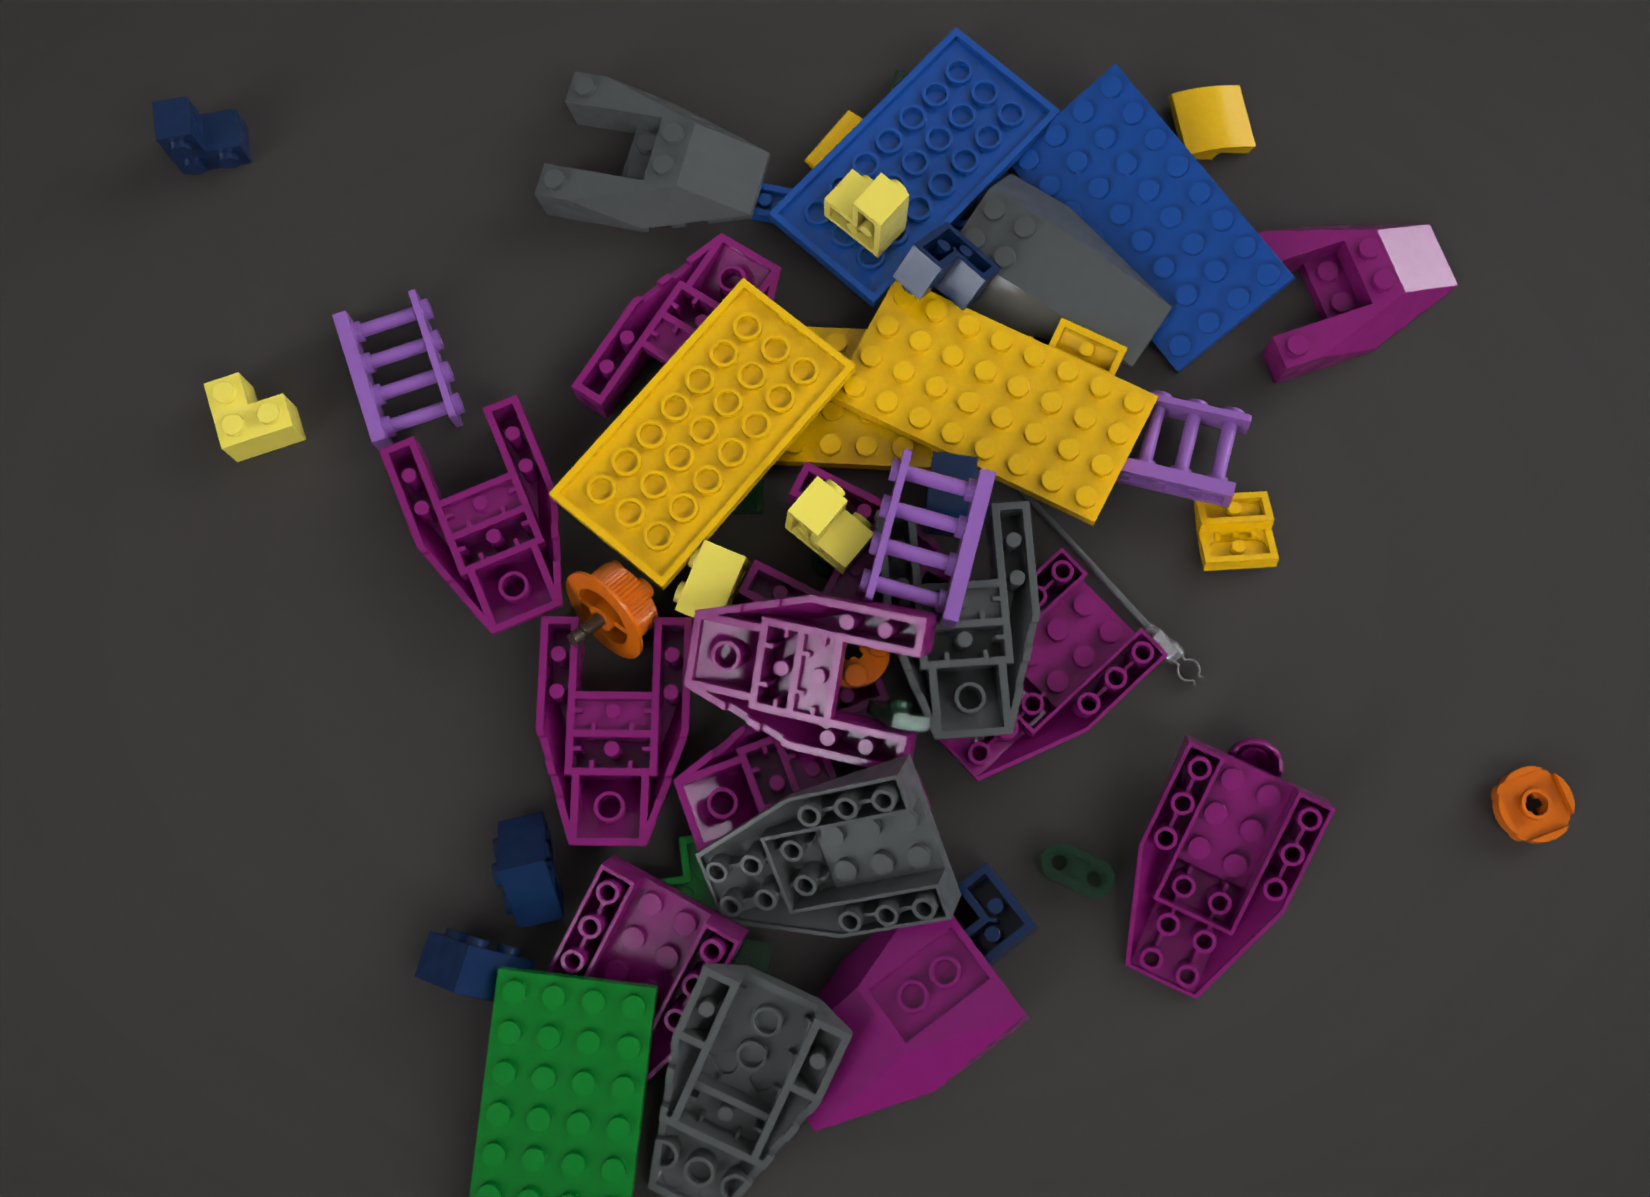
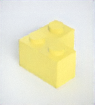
M852 169L824 198V216L879 258L906 229L909 194L902 183L896 179L890 180L883 173H880L873 180L867 175L861 176Z
M239 372L204 383L221 449L236 462L306 440L298 409L283 393L257 401L254 387Z
M817 476L787 511L785 528L843 575L869 545L874 532L870 530L872 525L866 518L857 512H854L852 515L845 510L848 500L843 497L845 492L838 484L830 479H827L825 482Z
M704 540L701 548H698L689 559L688 567L692 568L687 581H681L675 591L673 602H676L677 605L674 610L694 618L695 610L732 605L734 598H738V591L752 563L741 554Z

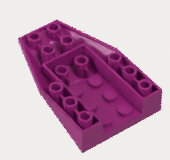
M1060 548L1036 571L1040 619L1035 631L1032 644L1033 649L1025 674L1024 688L1013 734L938 740L977 782L1087 733L1168 656L1142 628L1135 633L1084 582L1088 573L1063 548Z
M1185 734L1138 845L1125 966L1197 1000L1284 914L1336 808L1329 800Z
M613 855L599 867L549 966L548 972L658 985L647 1076L648 1081L670 1061L672 1035L704 964H731L749 930L624 859Z
M954 915L951 920L874 932L839 964L817 997L853 1031V1035L820 1105L806 1119L814 1131H819L934 1093L1030 1019Z

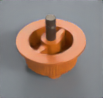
M616 560L603 564L592 574L576 571L569 575L566 580L567 594L574 611L583 621L578 628L567 636L569 642L574 647H578L586 641V638L593 635L602 645L618 656L627 659H634L639 656L643 650L642 636L654 627V617H658L655 603L651 598L654 596V590L649 582L643 578L637 579Z

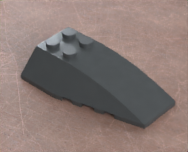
M1009 174L989 188L960 231L963 236L1001 268L981 297L970 305L968 309L1027 336H1034V339L1038 337L1051 341L1062 317L1128 347L1120 365L1133 368L1172 310V307L1069 206L1013 174ZM937 288L934 289V291L945 297V295L940 290H938Z
M705 963L672 1035L671 1055L666 1072L665 1092L660 1109L659 1129L655 1140L648 1189L664 1197H742L760 1172L765 1170L773 1161L776 1153L795 1135L809 1114L812 1115L820 1105L850 1042L853 1031L820 998L749 965Z

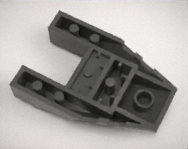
M575 71L565 103L578 125L633 133L635 135L622 176L544 163L534 195L547 215L639 232H650L653 227L671 225L672 228L686 227L687 223L707 221L708 224L751 219L753 217L770 160L769 152L679 105L607 76Z
M1029 501L990 504L986 511L985 524L991 579L968 581L959 620L954 628L939 625L938 621L941 613H938L932 651L922 658L897 653L933 740L1013 734L1024 688L1025 674L1033 649L1032 644L1035 631L1040 619ZM877 510L873 518V530L881 533L885 518L878 517L879 510ZM895 517L889 539L918 547L916 523ZM886 554L879 575L880 577L939 592L940 589L947 590L949 583L921 584L919 563ZM881 593V600L884 604L899 605L934 612L935 609L934 607Z

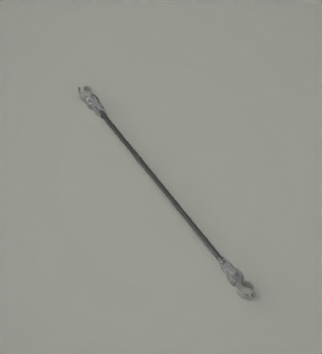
M1018 491L1145 628L1144 631L1168 654L1164 660L1171 665H1178L1177 674L1179 678L1186 682L1192 681L1193 685H1196L1195 680H1187L1180 675V664L1176 662L1180 657H1182L1183 661L1194 662L1199 670L1198 677L1204 678L1200 675L1201 668L1199 663L1194 659L1184 658L1185 652L1182 646L1177 641L1170 639L1162 629L1150 623L1039 502L1035 498Z

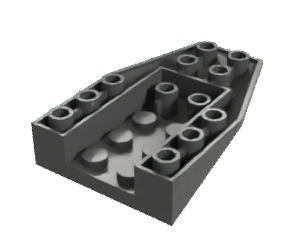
M910 754L789 794L696 853V858L718 912L739 925L845 938L951 920L961 897L960 889Z

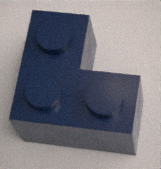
M187 96L152 102L156 141L184 175H199L208 170L219 168L233 169L242 164L252 163L248 126L236 109L200 114Z
M945 222L911 247L893 274V277L902 284V287L908 293L914 295L919 300L937 288L945 295L946 299L951 300L964 311L981 297L1001 268L950 223Z
M933 451L930 466L931 472L968 481L969 478L975 479L980 470H977L978 457ZM927 487L926 510L956 518L959 515L966 516L969 502L963 501V496ZM923 525L922 530L926 534L953 537L954 535L951 532Z
M540 811L498 821V838H493L492 840L493 851L497 863L492 864V874L495 885L497 887L503 886L504 892L502 897L506 914H513L518 929L564 918L563 890L553 864V838L544 812Z
M987 862L958 884L961 894L979 916V919L964 931L990 966L1039 929L1038 925Z
M447 927L445 934L429 931L414 977L456 994L494 1002L498 968L504 966L531 970L534 961L520 957V948L503 943L498 944L497 950L488 948V940Z

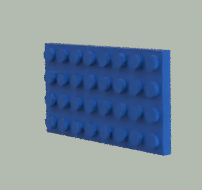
M955 27L768 213L769 220L874 308L896 281L893 274L911 247L945 222L954 226L1027 149L1037 141L1056 115L1060 113V110ZM852 169L861 176L867 175L873 180L880 173H883L890 180L896 179L902 183L909 194L906 229L879 258L824 216V198Z
M1116 63L1057 114L1037 141L1011 166L1022 180L1069 206L1172 307V310L1152 338V341L1178 373L1295 280L1293 274Z

